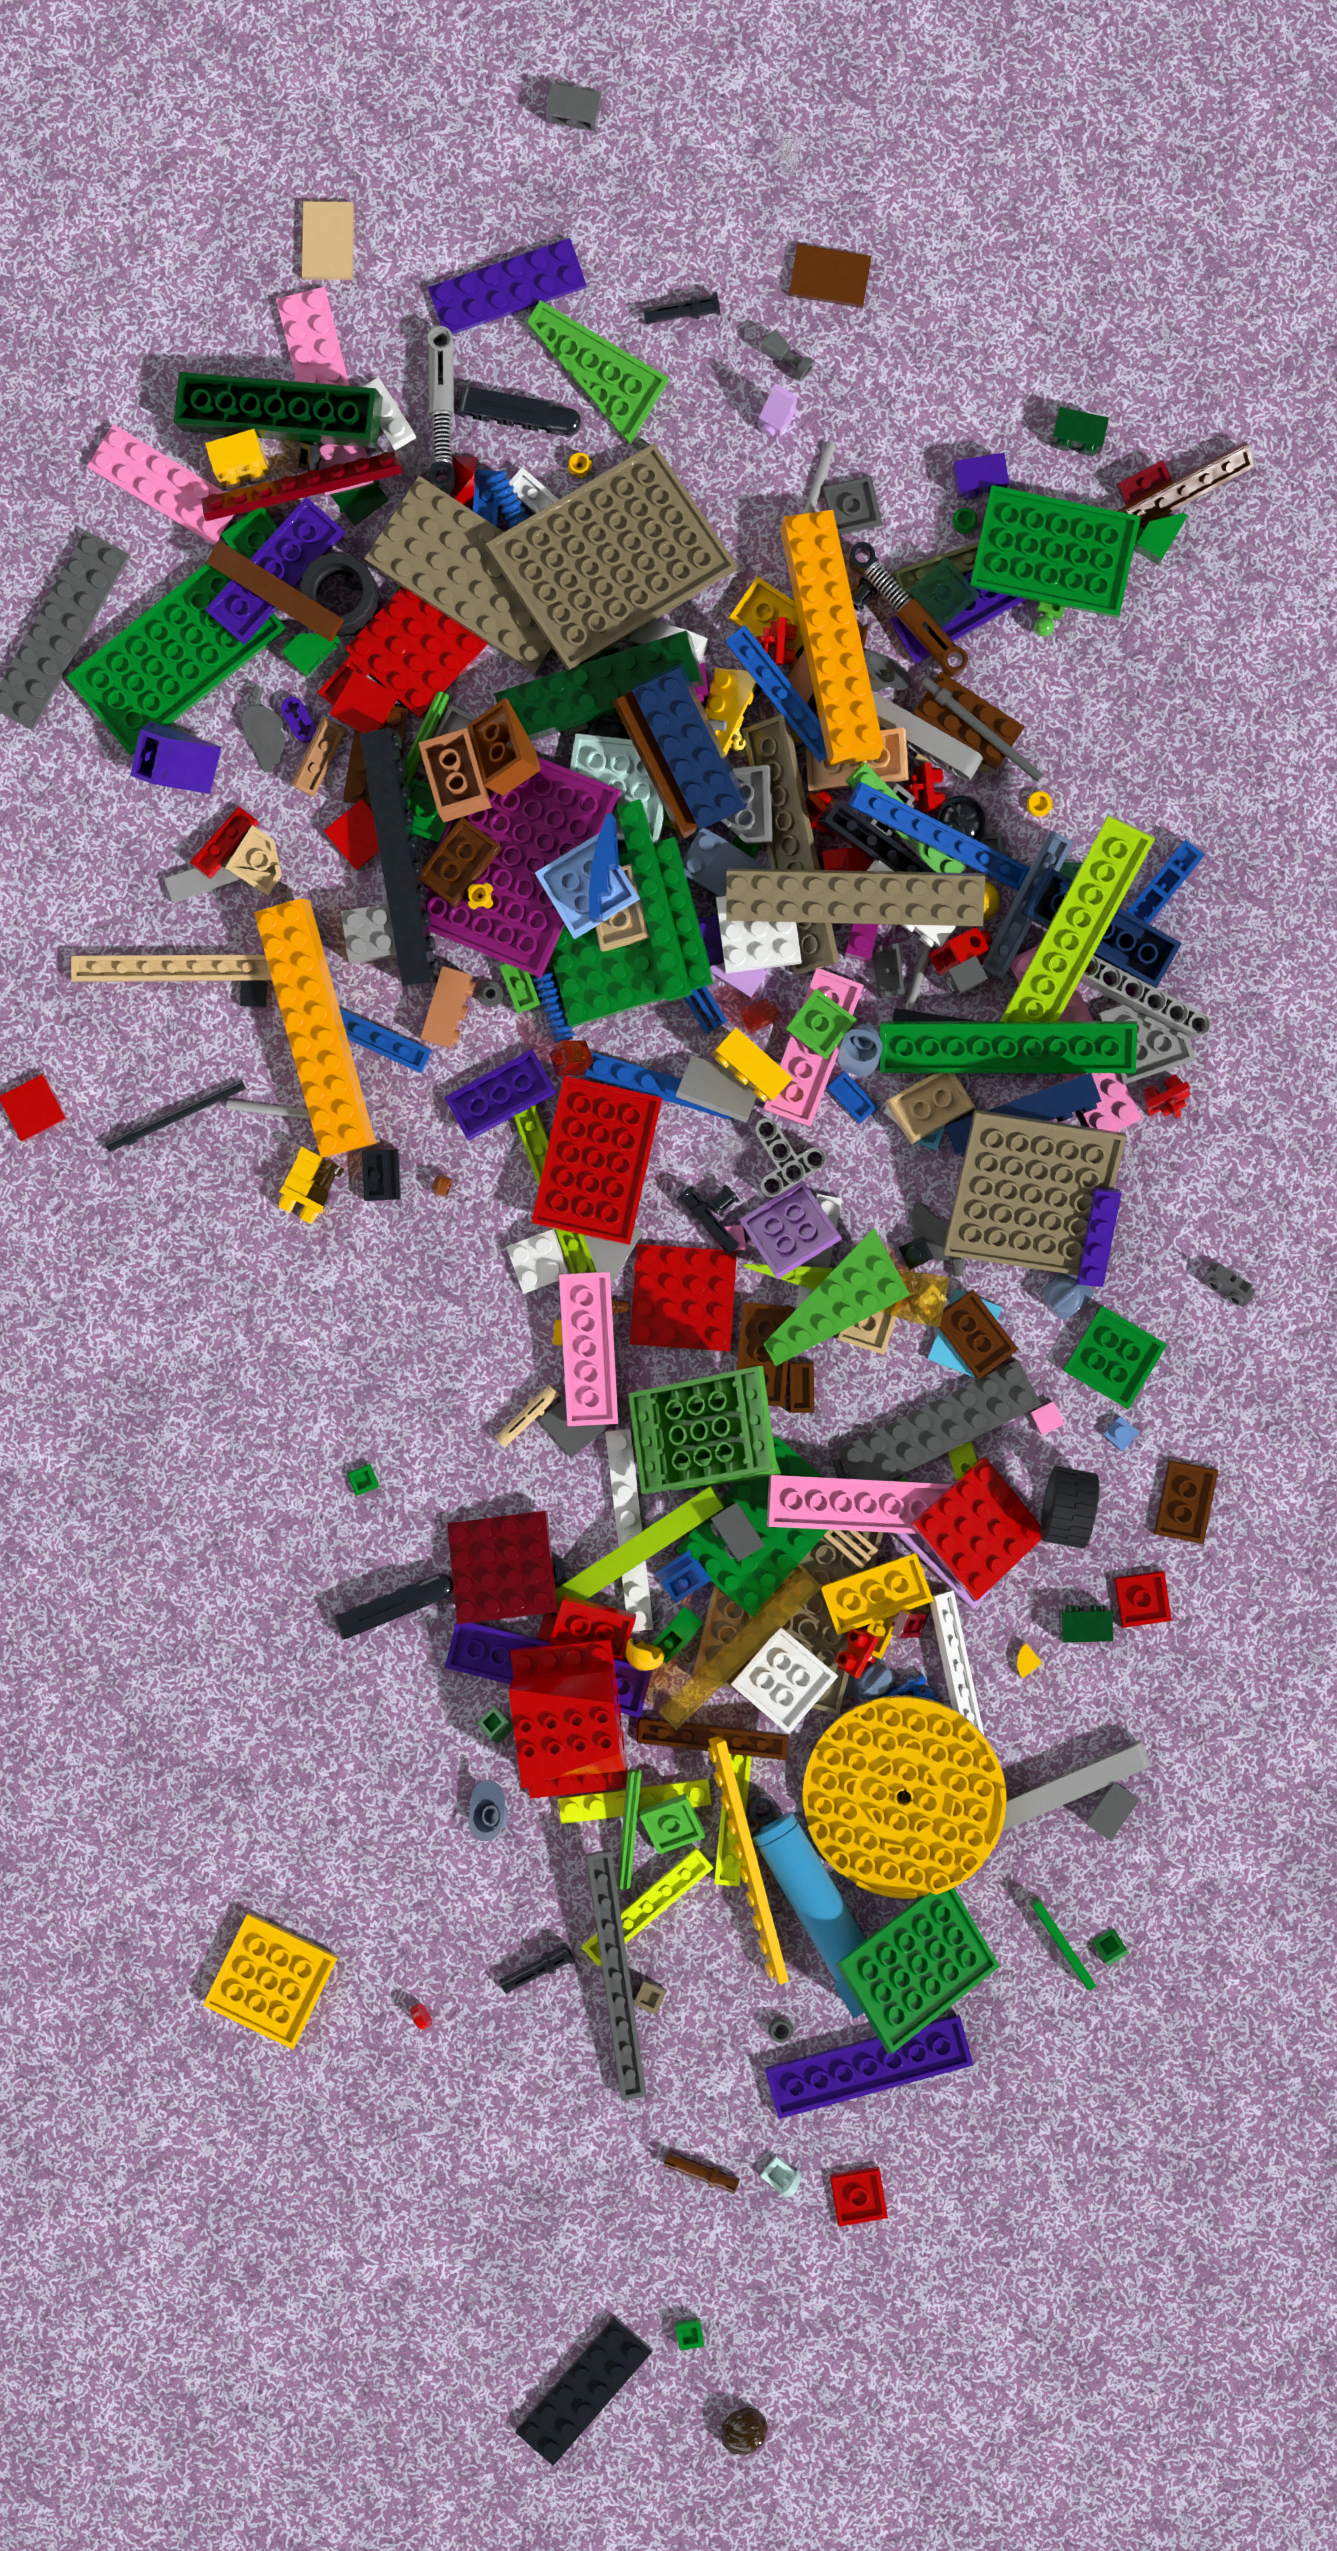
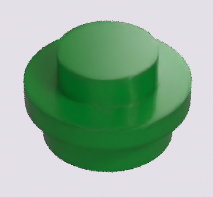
M969 508L957 510L952 518L954 529L961 534L972 532L978 522L976 513Z

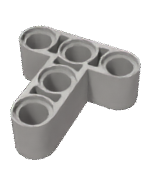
M763 1118L757 1122L755 1127L756 1137L776 1167V1170L765 1176L760 1183L761 1192L765 1196L774 1198L825 1165L826 1155L822 1149L813 1147L797 1156L774 1120ZM764 1123H768L773 1127V1134L769 1137H764L759 1132V1127ZM780 1144L786 1148L787 1154L785 1157L777 1158L773 1155L772 1151L775 1145ZM815 1152L821 1156L820 1165L812 1166L808 1163L807 1157L810 1153ZM789 1166H796L800 1170L798 1179L791 1180L787 1177L786 1169ZM769 1179L776 1180L779 1185L778 1191L775 1193L767 1192L764 1187L765 1182Z

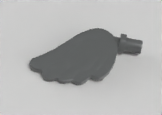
M254 685L251 697L248 696L247 699L249 706L242 714V726L257 755L262 770L265 773H269L273 765H277L281 761L280 754L283 753V743L286 737L281 730L283 721L278 714L269 708L261 706L262 701L260 699L264 688Z
M915 1202L913 1205L914 1212L910 1213L908 1217L912 1224L910 1230L914 1234L913 1240L923 1236L934 1258L932 1260H950V1265L953 1266L954 1277L964 1276L962 1264L964 1263V1258L961 1259L960 1257L943 1254L948 1225L935 1216L921 1202Z

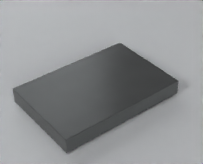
M617 1395L619 1419L629 1409ZM566 1397L539 1419L570 1458L612 1425L567 1426Z

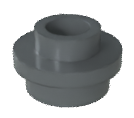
M495 982L484 983L478 992L479 1000L487 1007L499 1005L504 996L503 989ZM488 990L495 991L494 998L489 999L486 997Z
M779 2016L771 2020L768 2026V2033L772 2040L783 2043L792 2037L793 2025L788 2018ZM783 2025L786 2028L785 2032L778 2033L776 2031L777 2026Z

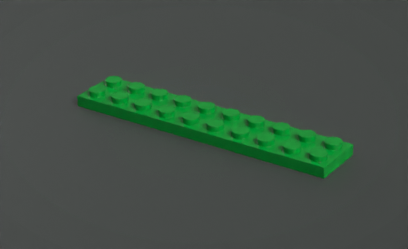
M881 1021L880 1040L882 1042V1051L880 1055V1073H1136L1137 1021Z

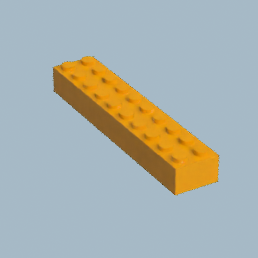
M827 510L784 516L780 533L829 766L879 759L884 746L834 511Z
M300 898L254 912L320 1157H331L376 1144L310 900Z

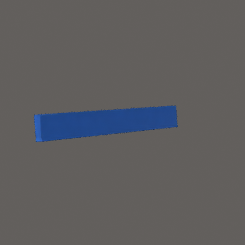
M857 782L847 805L980 873H985L986 876L1014 890L1019 891L1030 870V867L863 782Z

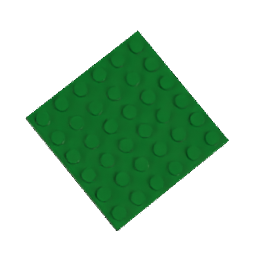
M675 837L657 842V844L654 843L691 989L696 990L715 984L677 840ZM628 852L618 855L620 866L631 864ZM564 925L551 958L568 1023L571 1028L666 999L650 938L602 952L595 927L574 939L567 926Z

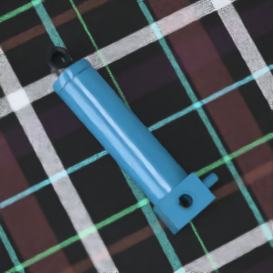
M765 1793L756 1794L750 1800L749 1810L751 1817L758 1823L759 1829L752 1834L751 1838L834 1978L837 1992L853 2019H855L864 2012L835 1963L865 1941L866 1937L800 1824L797 1822L793 1812L780 1815L775 1809L773 1799ZM758 1803H766L769 1806L768 1811L764 1814L758 1813L755 1810Z

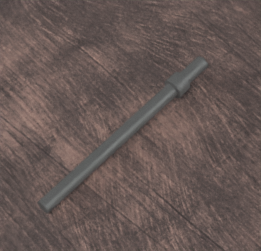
M929 677L922 681L921 685L936 697L935 700L942 706L945 704L1032 779L1038 782L1044 775L952 698V693L945 687L942 689Z

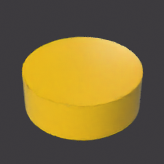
M1036 791L1027 799V810L1035 817H1043L1051 810L1052 799L1046 792Z

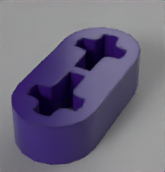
M296 697L286 698L281 704V711L292 732L300 742H311L316 726L300 699ZM290 703L300 706L297 708L300 717L295 718L291 712H286L289 710L288 705ZM303 721L307 728L311 726L312 729L309 730L310 735L308 737H305L304 734L299 735L302 730L298 723Z

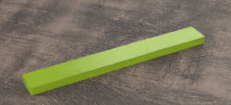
M534 1105L513 1118L539 1186L549 1139L537 1107ZM554 1229L570 1273L597 1272L584 1235Z
M712 1486L557 1588L558 1610L563 1595L587 1600L725 1508Z

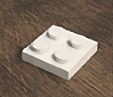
M554 1229L506 1247L523 1294L559 1281V1274H571Z

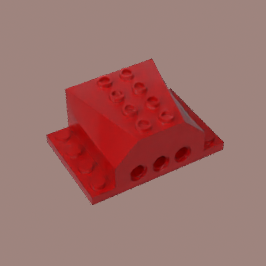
M604 1638L511 1649L513 1678L508 1689L521 1788L528 1787L530 1799L626 1788L628 1764L612 1639Z

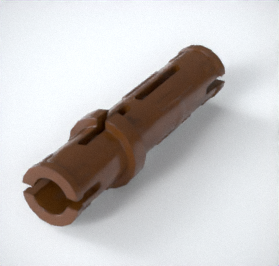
M668 2151L663 2165L665 2168L667 2167L708 2183V2187L713 2188L715 2186L732 2194H735V2189H737L740 2180L738 2177L736 2178L719 2171L718 2167L714 2166L711 2168L671 2151Z

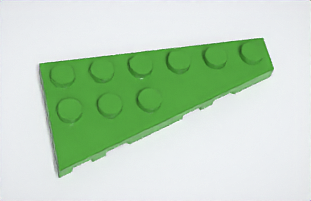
M540 300L529 317L527 325L627 443L631 445L667 386L669 378Z
M875 1228L865 1236L764 1343L775 1366L910 1295Z

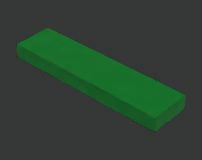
M1038 1896L1031 1900L1030 1904L1086 1989L1091 1991L1097 1987Z

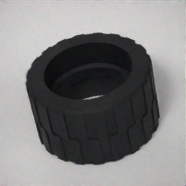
M329 552L326 555H320L313 562L311 561L307 569L304 570L299 583L300 592L317 602L318 590L327 578L342 573H350L355 576L363 588L362 599L352 612L340 616L344 619V622L336 634L340 637L353 636L362 631L378 613L380 602L379 589L370 570L357 557L348 555L345 552Z
M1060 1466L1053 1468L1046 1486L1041 1512L1040 1537L1042 1541L1081 1549L1088 1545L1099 1501L1100 1481L1096 1473Z

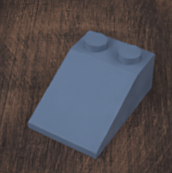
M706 828L699 831L682 861L687 881L715 897L726 896L727 868L767 869V867Z

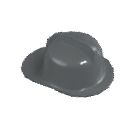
M870 650L864 652L872 691L879 692L888 687L905 690L910 686L911 678L909 673L896 660Z

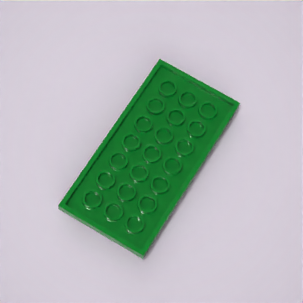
M207 563L66 676L131 757L135 754L142 727L150 721L169 727L287 631L273 613L245 645L239 642L205 610L232 580Z

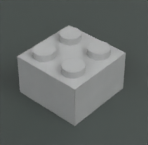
M388 904L341 911L347 956L351 964L397 958Z

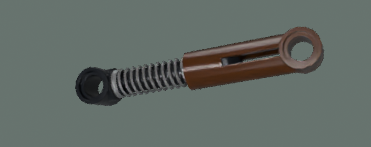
M867 542L855 544L849 556L850 568L855 573L865 575L868 580H871V584L877 587V591L880 590V594L886 597V601L889 600V604H892V607H895V611H898L896 616L937 661L944 674L952 678L961 675L968 662L966 651L958 647L915 598L908 599L905 591L902 592V588H898L899 584L896 585V581L893 582V578L890 579V574L887 575V571L884 572V568H881L879 559L875 556V550L871 544ZM863 553L867 555L869 560L862 563L855 556ZM956 657L961 665L952 667L949 665L948 659Z

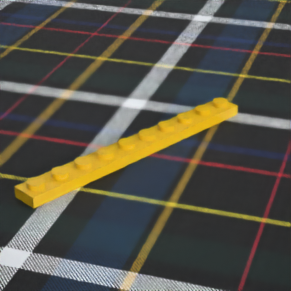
M717 1736L708 1739L710 1744L708 1754L711 1761L715 1762L717 1772H714V1777L717 1785L722 1789L721 1803L724 1810L728 1812L730 1819L727 1820V1826L731 1835H734L736 1844H733V1849L736 1857L741 1861L742 1868L739 1870L743 1882L747 1884V1901L754 1910L755 1915L752 1916V1921L755 1929L760 1933L761 1939L758 1940L761 1952L766 1956L765 1970L769 1978H772L778 1984L788 1982L789 1979L726 1741Z

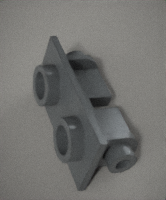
M1213 1262L1208 1268L1209 1272L1201 1278L1211 1290L1219 1291L1228 1297L1230 1303L1242 1308L1253 1300L1252 1296L1256 1291L1252 1288V1284L1239 1276L1232 1282L1230 1278L1233 1272L1221 1263L1216 1264Z

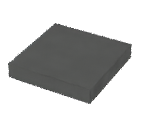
M871 475L822 487L827 510L834 511L839 536L883 525Z

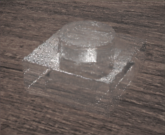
M727 1129L716 1152L738 1163L750 1140Z

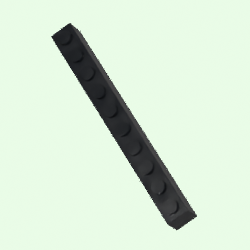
M390 728L361 733L360 740L402 987L438 982L437 976L440 975V968L438 962L434 960L433 951H435L436 945L434 937L430 936L431 916L429 911H426L425 906L427 891L420 879V875H423V867L421 861L417 859L416 850L419 849L416 835H413L414 815L412 810H409L408 805L410 790L408 785L405 784L403 775L406 774V766L399 752V749L402 748L401 738L398 733L396 734L395 730Z

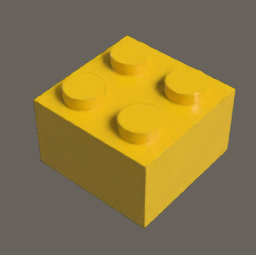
M254 429L205 443L214 474L222 487L236 488L241 485V481L248 479L259 481L265 478V474L270 473L262 444Z

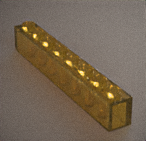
M803 1566L659 1707L658 1712L677 1730L822 1588L821 1583Z

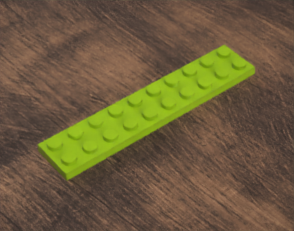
M1109 814L1106 816L1000 1021L1059 1020L1153 844L1155 836Z

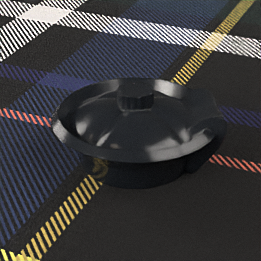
M954 796L945 800L935 814V820L977 841L983 838L987 830L988 819L983 806L977 800L968 796Z

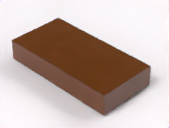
M788 1362L789 1413H815L814 1362Z

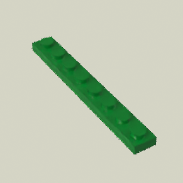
M638 799L616 806L666 1000L670 1002L693 995L643 801Z

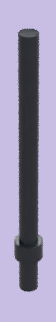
M240 1080L135 1130L131 1128L122 1132V1136L105 1143V1146L109 1152H112L124 1145H133L138 1142V1139L245 1090L246 1086L243 1080Z

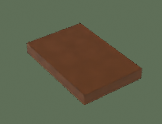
M797 244L789 296L863 308L872 256Z
M461 817L424 865L423 875H420V879L456 908L467 895L469 886L477 882L478 878L484 873L502 847L465 818Z
M971 1289L932 1319L977 1380L1019 1350L974 1289Z
M1168 1460L1153 1534L1204 1544L1219 1470Z

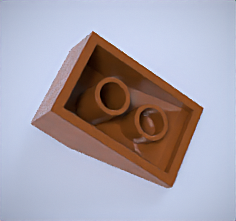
M506 698L467 725L485 787L504 796L541 770L536 750Z

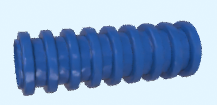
M502 470L487 478L486 483H490V491H494L495 495L493 496L495 499H498V506L501 505L503 508L501 512L506 514L505 520L510 522L508 524L509 528H513L528 519L529 515H525L524 511L526 509L520 505L522 501L517 499L518 494L517 492L514 493V486L509 483L511 481L510 478H506V470Z
M548 972L544 973L542 978L536 976L533 979V983L537 984L535 989L540 993L538 998L542 999L540 1002L541 1006L545 1007L543 1012L547 1013L546 1020L550 1022L548 1027L553 1030L551 1031V1035L555 1036L553 1041L554 1043H562L573 1039L575 1033L571 1031L572 1028L569 1026L566 1012L563 1008L564 1004L563 1002L561 1003L562 996L558 994L560 989L556 988L557 980L553 979L555 975Z

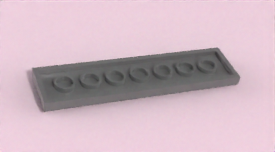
M84 531L0 683L1 714L32 731L35 730L130 558L128 553L90 532Z
M1016 1360L838 1449V1452L852 1479L890 1481L1042 1404L1019 1360Z

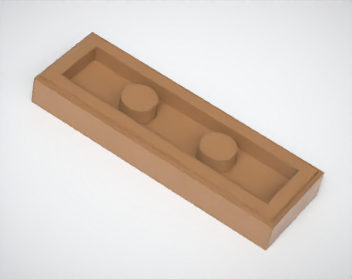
M322 717L290 785L311 797H315L347 729L326 717Z

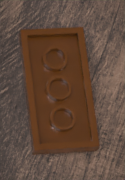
M940 671L934 680L942 689L945 687L951 692L952 698L1009 746L1012 747L1024 730V725ZM927 691L913 712V715L977 751L983 757L982 762L997 770L1006 756L945 704L943 706L935 700L936 697Z
M393 707L381 729L390 728L395 730L396 734H399L402 748L399 749L402 759L409 709ZM354 730L343 801L357 803L359 800L364 799L369 806H372L360 740L361 733Z
M743 1302L737 1370L763 1366L768 1406L784 1407L788 1360L775 1366L764 1343L793 1313V1306Z

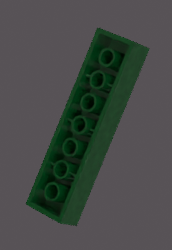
M179 372L173 423L184 432L231 436L254 429L258 438L377 448L383 397L376 388Z
M685 630L576 666L570 671L567 669L494 693L497 703L504 698L509 701L530 741H534L617 714L618 712L612 702L613 700L633 690L637 684L680 663L683 664L694 688L703 686L705 683L692 636Z

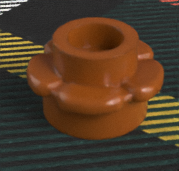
M446 1173L442 1174V1177L436 1176L433 1182L432 1190L435 1191V1196L439 1197L440 1195L446 1198L450 1191L453 1179L447 1177Z

